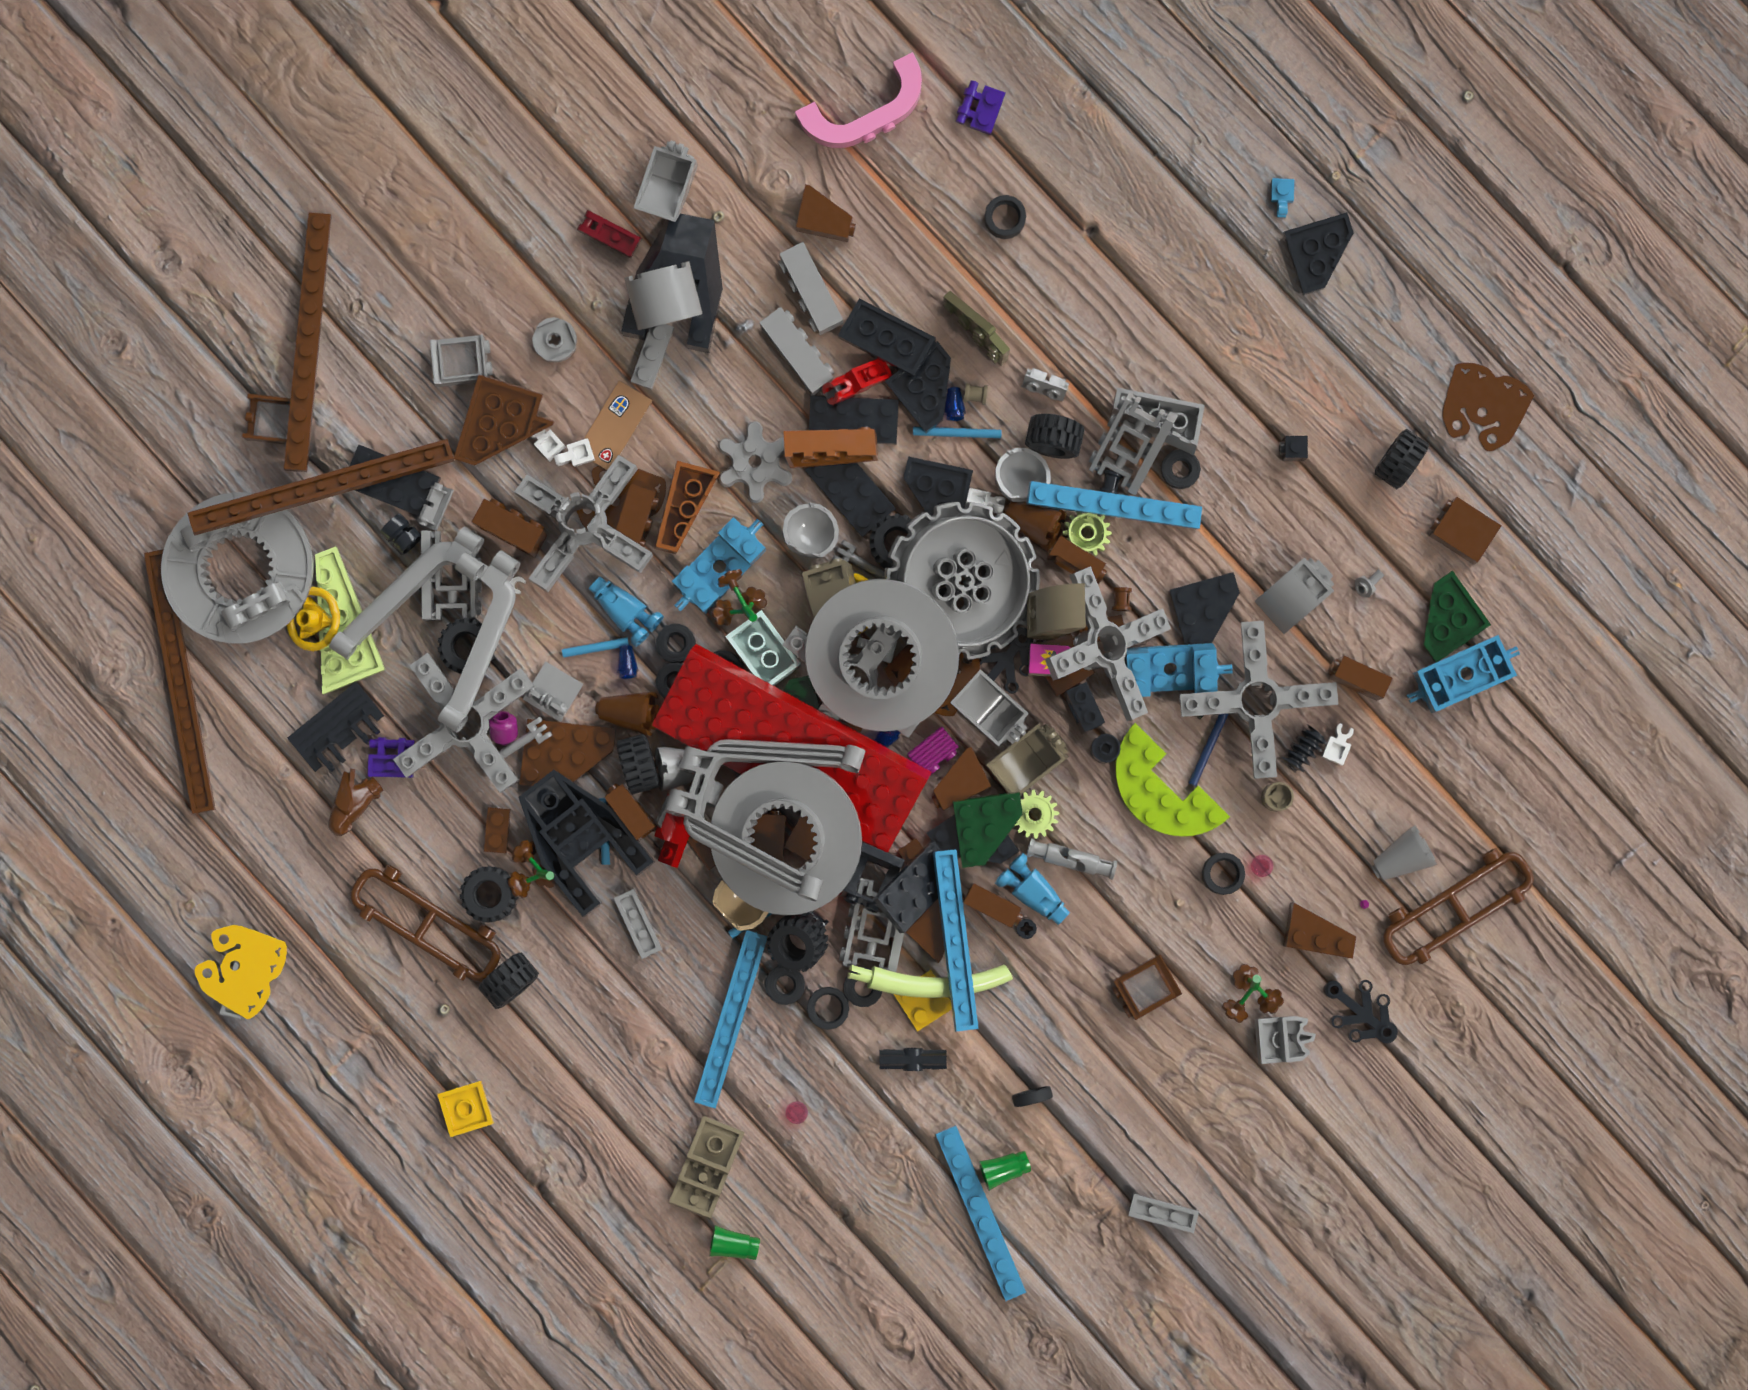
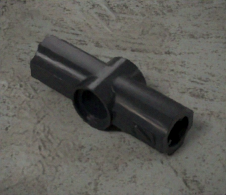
M923 1048L879 1050V1069H903V1071L947 1069V1050H923Z

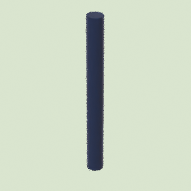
M1229 714L1218 715L1188 782L1189 784L1197 786Z

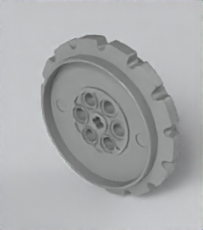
M949 502L935 506L932 516L927 512H922L906 525L908 535L906 537L897 536L888 554V558L893 560V566L885 568L884 579L910 584L934 599L944 610L953 625L958 641L959 654L962 652L966 659H976L989 655L992 645L999 649L1008 645L1018 636L1016 626L1018 624H1027V598L1029 593L1039 590V569L1031 567V562L1036 559V554L1028 537H1018L1020 526L1006 514L998 513L994 517L991 506L967 502L966 507L962 509L959 502ZM965 552L968 555V561L962 564L960 556ZM946 562L949 569L945 574H942L940 567L942 563ZM984 565L986 573L980 577L978 575V568ZM961 577H965L966 579L963 581L964 585L959 584V581H961ZM944 584L947 591L945 595L940 596L938 589ZM981 587L984 595L981 599H978L976 591ZM962 597L964 599V606L958 609L956 601Z

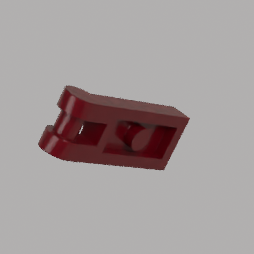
M587 210L584 215L585 220L582 224H579L577 230L632 258L641 241V237ZM593 222L598 224L595 231L590 228Z

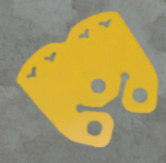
M230 925L216 929L211 934L213 947L216 951H226L235 947L236 944H240L241 948L225 955L220 965L222 976L225 979L223 983L219 982L218 968L212 960L198 964L194 970L195 976L202 991L248 1020L258 1014L264 1007L270 996V982L276 979L282 972L287 955L286 943L243 926ZM222 934L229 937L228 943L221 944L219 937ZM281 948L279 951L280 956L278 957L275 951ZM232 961L239 962L240 967L238 970L234 971L230 968ZM276 964L277 966L273 968V972L271 973L270 966ZM209 968L212 971L210 978L203 977L202 972L204 969ZM263 990V993H261V998H259L257 992ZM253 1005H255V1007L252 1008L250 1012H248V1011H249V1007H248V1006H253Z

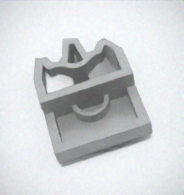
M1288 1016L1255 1019L1258 1064L1296 1062L1305 1059L1310 1052L1304 1048V1044L1313 1042L1316 1035L1303 1030V1027L1308 1023V1018Z

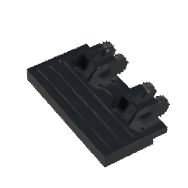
M355 682L287 738L314 772L323 767L318 758L330 772H333L335 767L324 753L330 749L336 759L344 763L346 759L335 744L337 743L344 750L357 739L352 730L367 744L370 741L369 737L358 725L365 721L370 730L378 735L380 730L369 716L372 715L378 722L385 715L360 684Z

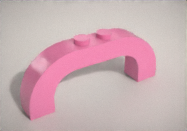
M912 52L893 62V69L900 80L901 90L892 102L845 125H835L828 122L821 115L816 103L813 102L795 111L796 119L801 128L812 140L831 148H846L862 141L868 143L876 138V134L882 131L884 133L890 132L896 127V124L911 114L920 98L922 78L915 55Z

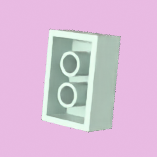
M761 610L756 614L757 620L755 622H751L748 619L725 637L753 675L775 686L802 665L796 656L782 645L785 641Z

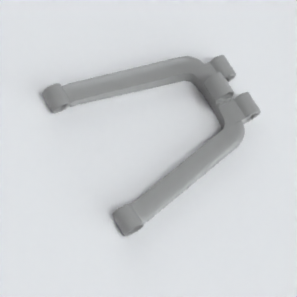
M463 527L458 532L453 543L439 542L429 547L363 610L343 632H338L329 646L330 649L348 660L364 639L446 564L455 565L457 571L472 581L479 579L493 591L492 602L452 698L438 717L439 722L456 733L464 727L468 720L467 714L471 709L513 609L516 595L510 581L520 567L519 561L502 550L495 555L489 567L476 559L475 556L482 547L484 538L467 527Z
M731 739L717 741L707 751L686 747L679 769L695 775L690 792L671 789L664 811L675 816L684 817L685 830L696 841L778 885L797 893L799 897L810 901H817L824 879L808 876L806 873L794 869L705 820L704 812L706 805L716 807L723 789V785L716 782L714 778L720 766L730 761L749 763L795 762L808 766L837 767L849 772L859 773L866 751L853 745L843 747L837 745Z

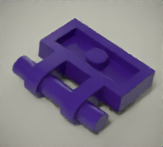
M971 80L968 88H965L962 106L958 107L956 122L964 125L966 118L972 119L971 129L991 135L1006 92L986 85L982 93L977 92L979 83ZM973 100L979 101L976 112L970 110Z
M386 737L370 739L369 747L378 748V754H369L368 777L406 778L393 759L414 745L415 740H406V738L391 740L386 739ZM386 748L398 749V754L386 755ZM414 773L408 778H414Z

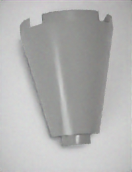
M656 748L655 764L658 766L657 774L661 791H668L693 782L695 775L679 769L685 749Z
M1416 825L1408 829L1373 861L1375 865L1372 866V869L1377 878L1382 877L1384 880L1437 865L1432 851L1425 839L1420 837V831Z

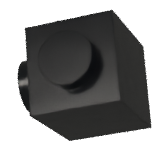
M1285 436L1282 442H1279V455H1282V461H1305L1308 458V436Z

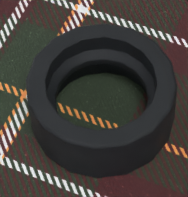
M1002 195L994 198L987 205L984 220L989 233L996 238L1010 239L1022 231L1027 216L1025 207L1020 200L1014 196ZM1007 204L1016 209L1018 222L1013 228L1003 230L995 226L992 215L994 210L1000 205Z
M1226 852L1217 853L1209 857L1204 863L1202 879L1206 887L1213 893L1220 895L1232 894L1239 890L1244 883L1245 868L1241 860L1235 855ZM1218 861H1228L1236 869V879L1233 884L1227 887L1217 886L1211 879V868Z
M824 987L815 991L807 1005L808 1016L812 1023L826 1030L835 1029L842 1025L847 1019L850 1009L845 994L833 987ZM824 995L835 996L841 1003V1014L833 1021H823L816 1014V1002Z

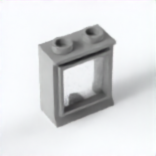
M483 334L430 340L434 384L437 387L472 384L477 382L479 374L488 377L493 375L492 363L488 362L487 354L491 352L489 340H485Z

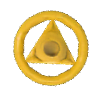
M312 586L303 605V610H300L296 616L297 624L300 626L299 635L294 618L286 627L290 638L298 647L314 652L327 647L337 634L340 625V611L336 600L328 591ZM308 596H320L325 599L329 605L332 617ZM331 626L324 639L317 643L302 640Z

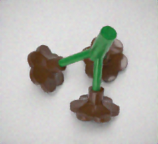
M741 569L728 571L724 576L718 578V586H729L731 591L735 592L742 605L741 609L734 610L729 600H716L715 607L712 609V616L715 618V623L719 626L730 625L734 614H745L751 622H755L757 620L756 614L767 605V600L764 598L765 592L762 589L756 590L754 587H748L746 592L740 593L737 581L742 578Z
M524 840L512 851L514 854L512 860L515 863L528 862L535 868L533 871L534 876L530 878L516 871L511 873L508 885L512 888V893L516 897L526 898L530 890V884L534 880H536L537 885H545L547 888L554 887L556 883L553 879L554 873L547 871L541 862L538 865L534 860V855L536 854L534 841Z
M1242 964L1239 970L1233 972V978L1235 979V987L1243 989L1246 993L1237 1002L1232 999L1224 1002L1222 1008L1226 1011L1225 1014L1228 1018L1242 1023L1243 1020L1248 1018V1013L1244 1007L1245 1001L1253 991H1258L1261 994L1257 1001L1260 1005V1011L1271 1014L1276 1013L1278 1007L1283 1005L1282 992L1279 989H1266L1264 991L1259 986L1262 979L1258 975V969L1254 966L1250 967L1247 964Z

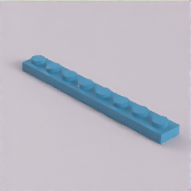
M1034 481L1029 482L1026 503L1029 505L1192 529H1200L1202 515L1201 506Z
M957 850L933 852L954 1030L957 1032L979 1029Z
M746 930L695 1097V1103L716 1109L768 936Z
M955 1125L936 1133V1137L1005 1301L1026 1293L957 1126Z

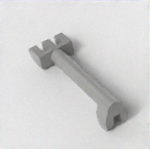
M845 540L841 542L844 547L848 548L847 551L841 548L837 549L836 552L844 556L842 560L850 561L879 579H884L885 571L853 554L856 550L854 545ZM834 555L832 560L841 558Z
M538 717L526 725L530 730L528 733L500 750L499 753L502 757L506 758L533 739H536L538 744L552 736L551 732H547L544 735L541 734L543 730L548 728L546 724L537 728L536 724H539L542 718Z

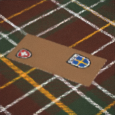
M618 381L584 438L589 439L595 461L592 462L606 470L609 469L617 456L623 451L652 403V399Z

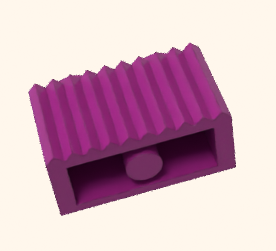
M941 726L907 753L912 762L931 771L932 775L940 768L938 764L945 759L948 762L958 754L955 751L958 745Z

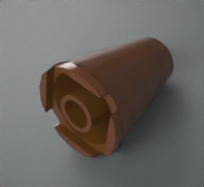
M1012 501L1010 504L1007 503L1003 510L1004 514L1020 526V533L1047 552H1049V549L1052 550L1062 533L1060 529L1061 522L1065 523L1067 517L1066 511L1062 509L1029 505L1024 502Z
M651 691L602 697L596 703L595 713L598 714L601 720L639 734H644L645 736H652L651 729H656L652 724L659 712V705H655V699L659 698L656 692Z

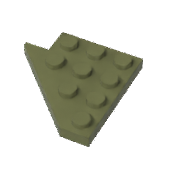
M949 291L943 296L944 308L951 315L954 313L959 320L957 322L965 331L969 329L973 334L972 339L979 347H985L988 351L987 356L994 364L998 362L1002 366L1008 360L1010 348L997 335L996 328L954 293Z

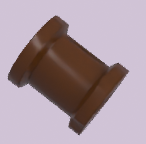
M1113 587L1114 606H1112V610L1132 611V607L1129 606L1132 588Z

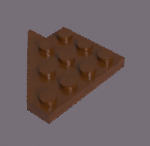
M479 374L454 459L475 466L554 425V420L537 415L543 394Z
M527 719V725L535 719ZM542 720L539 724H536L537 728L546 724L548 728L543 730L541 734L544 735L547 732H551L552 736L538 744L536 739H533L524 745L519 785L533 786L552 770H556L572 782L577 781L614 751L616 728ZM526 726V733H528L530 730Z

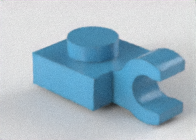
M1272 178L1271 202H1277V217L1286 218L1288 203H1293L1295 179Z

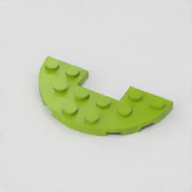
M1136 723L1132 725L1120 744L1121 750L1116 759L1115 773L1118 789L1125 805L1141 823L1163 834L1184 837L1211 831L1230 818L1199 785L1182 801L1151 770L1166 753Z

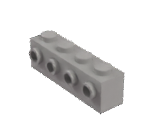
M804 242L780 253L781 260L778 261L783 273L788 272L791 278L788 283L793 293L798 292L801 298L798 302L802 311H808L811 317L808 322L813 332L818 331L819 335H822L844 324L843 318Z
M780 307L759 322L760 327L810 394L814 396L822 390L825 383L834 379L832 375L835 372L827 362L823 364L820 360L821 353L816 346L808 344L806 341L808 336L801 327L797 329L793 324L795 319L788 310L784 312Z

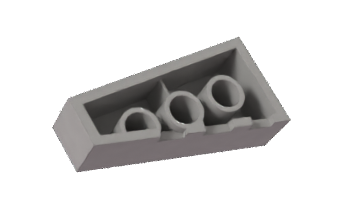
M1117 388L1111 417L1113 414L1117 415L1120 411L1117 405L1121 397H1127L1131 391L1134 393L1133 396L1141 398L1137 408L1157 418L1161 409L1165 410L1167 414L1171 411L1178 415L1164 442L1194 455L1198 445L1205 405ZM1128 404L1120 420L1121 423L1127 420L1134 425L1136 424L1138 419L1128 414L1132 405ZM1160 421L1156 428L1146 423L1143 429L1153 434L1152 437L1156 438L1164 422Z

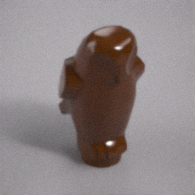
M350 768L349 772L344 771L328 822V828L334 835L343 836L351 831L352 823L365 812L372 800L381 797L380 793L384 790L374 777L369 780L365 778L361 783L354 785L356 769Z

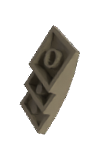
M703 1116L669 1204L711 1220L745 1132Z

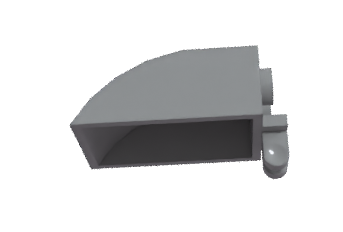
M672 140L667 142L666 147L661 146L659 148L654 146L634 209L674 222L677 220L687 199L698 167L697 160L687 154L689 148L684 147V144L681 143L678 145Z
M1304 557L1257 598L1255 603L1279 630L1285 634L1334 592L1332 588L1334 583L1330 580L1333 575L1320 560L1314 562L1312 558L1307 560Z
M981 669L950 702L997 746L1004 744L1007 740L1012 744L1015 741L1018 742L1020 735L1024 736L1025 730L1028 728L1023 722L1029 713Z

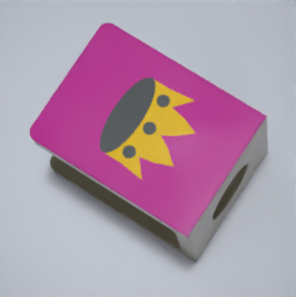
M1030 644L1028 675L1051 676L1045 659L1070 649V647Z

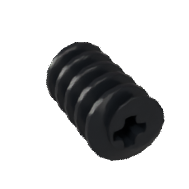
M1308 724L1307 726L1310 730H1302L1304 737H1296L1299 744L1292 742L1290 746L1293 751L1286 749L1285 754L1287 758L1283 756L1279 758L1285 766L1295 773L1297 770L1305 772L1302 764L1310 766L1311 763L1307 758H1316L1313 751H1322L1319 746L1320 743L1328 744L1325 738Z

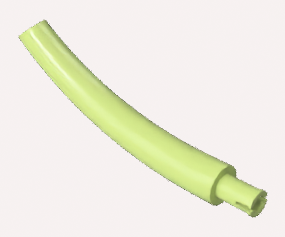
M853 964L850 965L849 970L857 972V974L848 972L847 976L848 979L868 983L867 986L870 989L886 993L921 998L950 997L948 977H920L901 974L875 966L869 970L854 966ZM1003 964L987 971L972 974L974 993L985 991L1013 980L1008 968Z

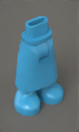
M601 576L589 587V590L595 595L594 598L598 600L611 620L623 632L627 629L631 632V643L635 647L648 638L649 632L636 624L634 619H638L650 632H653L664 618L660 612H655L652 615L645 612L647 608L645 604L630 593L612 584V582H606Z
M1021 853L1013 860L1009 867L1021 875L1024 881H1020L1010 869L1006 868L997 878L995 884L998 887L1011 886L1014 889L1011 893L1014 897L1032 910L1047 917L1048 920L1052 919L1059 925L1070 912L1063 906L1065 903L1060 900L1055 890L1036 868L1032 871L1029 870L1026 865L1027 856Z

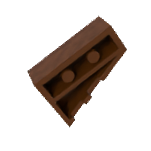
M1290 902L1283 943L1284 947L1353 959L1356 943L1355 935L1298 904Z

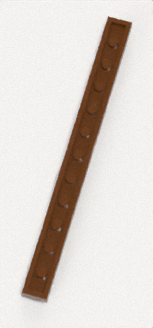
M311 212L308 214L284 462L285 471L307 472L331 214Z
M444 439L191 511L187 514L193 534L196 536L454 462V457L448 439Z
M162 549L144 553L191 811L192 814L213 811L216 808L181 620L169 604L162 584L161 562L164 550Z

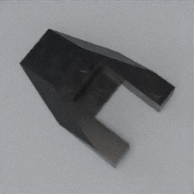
M680 213L675 222L666 220L636 271L634 280L638 279L637 274L672 265H677L679 269L682 268L681 263L690 262L703 314L692 317L686 345L690 350L710 353L723 291L715 221ZM629 299L621 332L625 337L645 340L647 328L637 329Z
M552 770L518 797L541 864L547 871L554 873V881L582 917H586L599 907L602 901L575 867L606 842L610 841L636 876L655 863V860L641 842L635 839L613 808L556 770Z

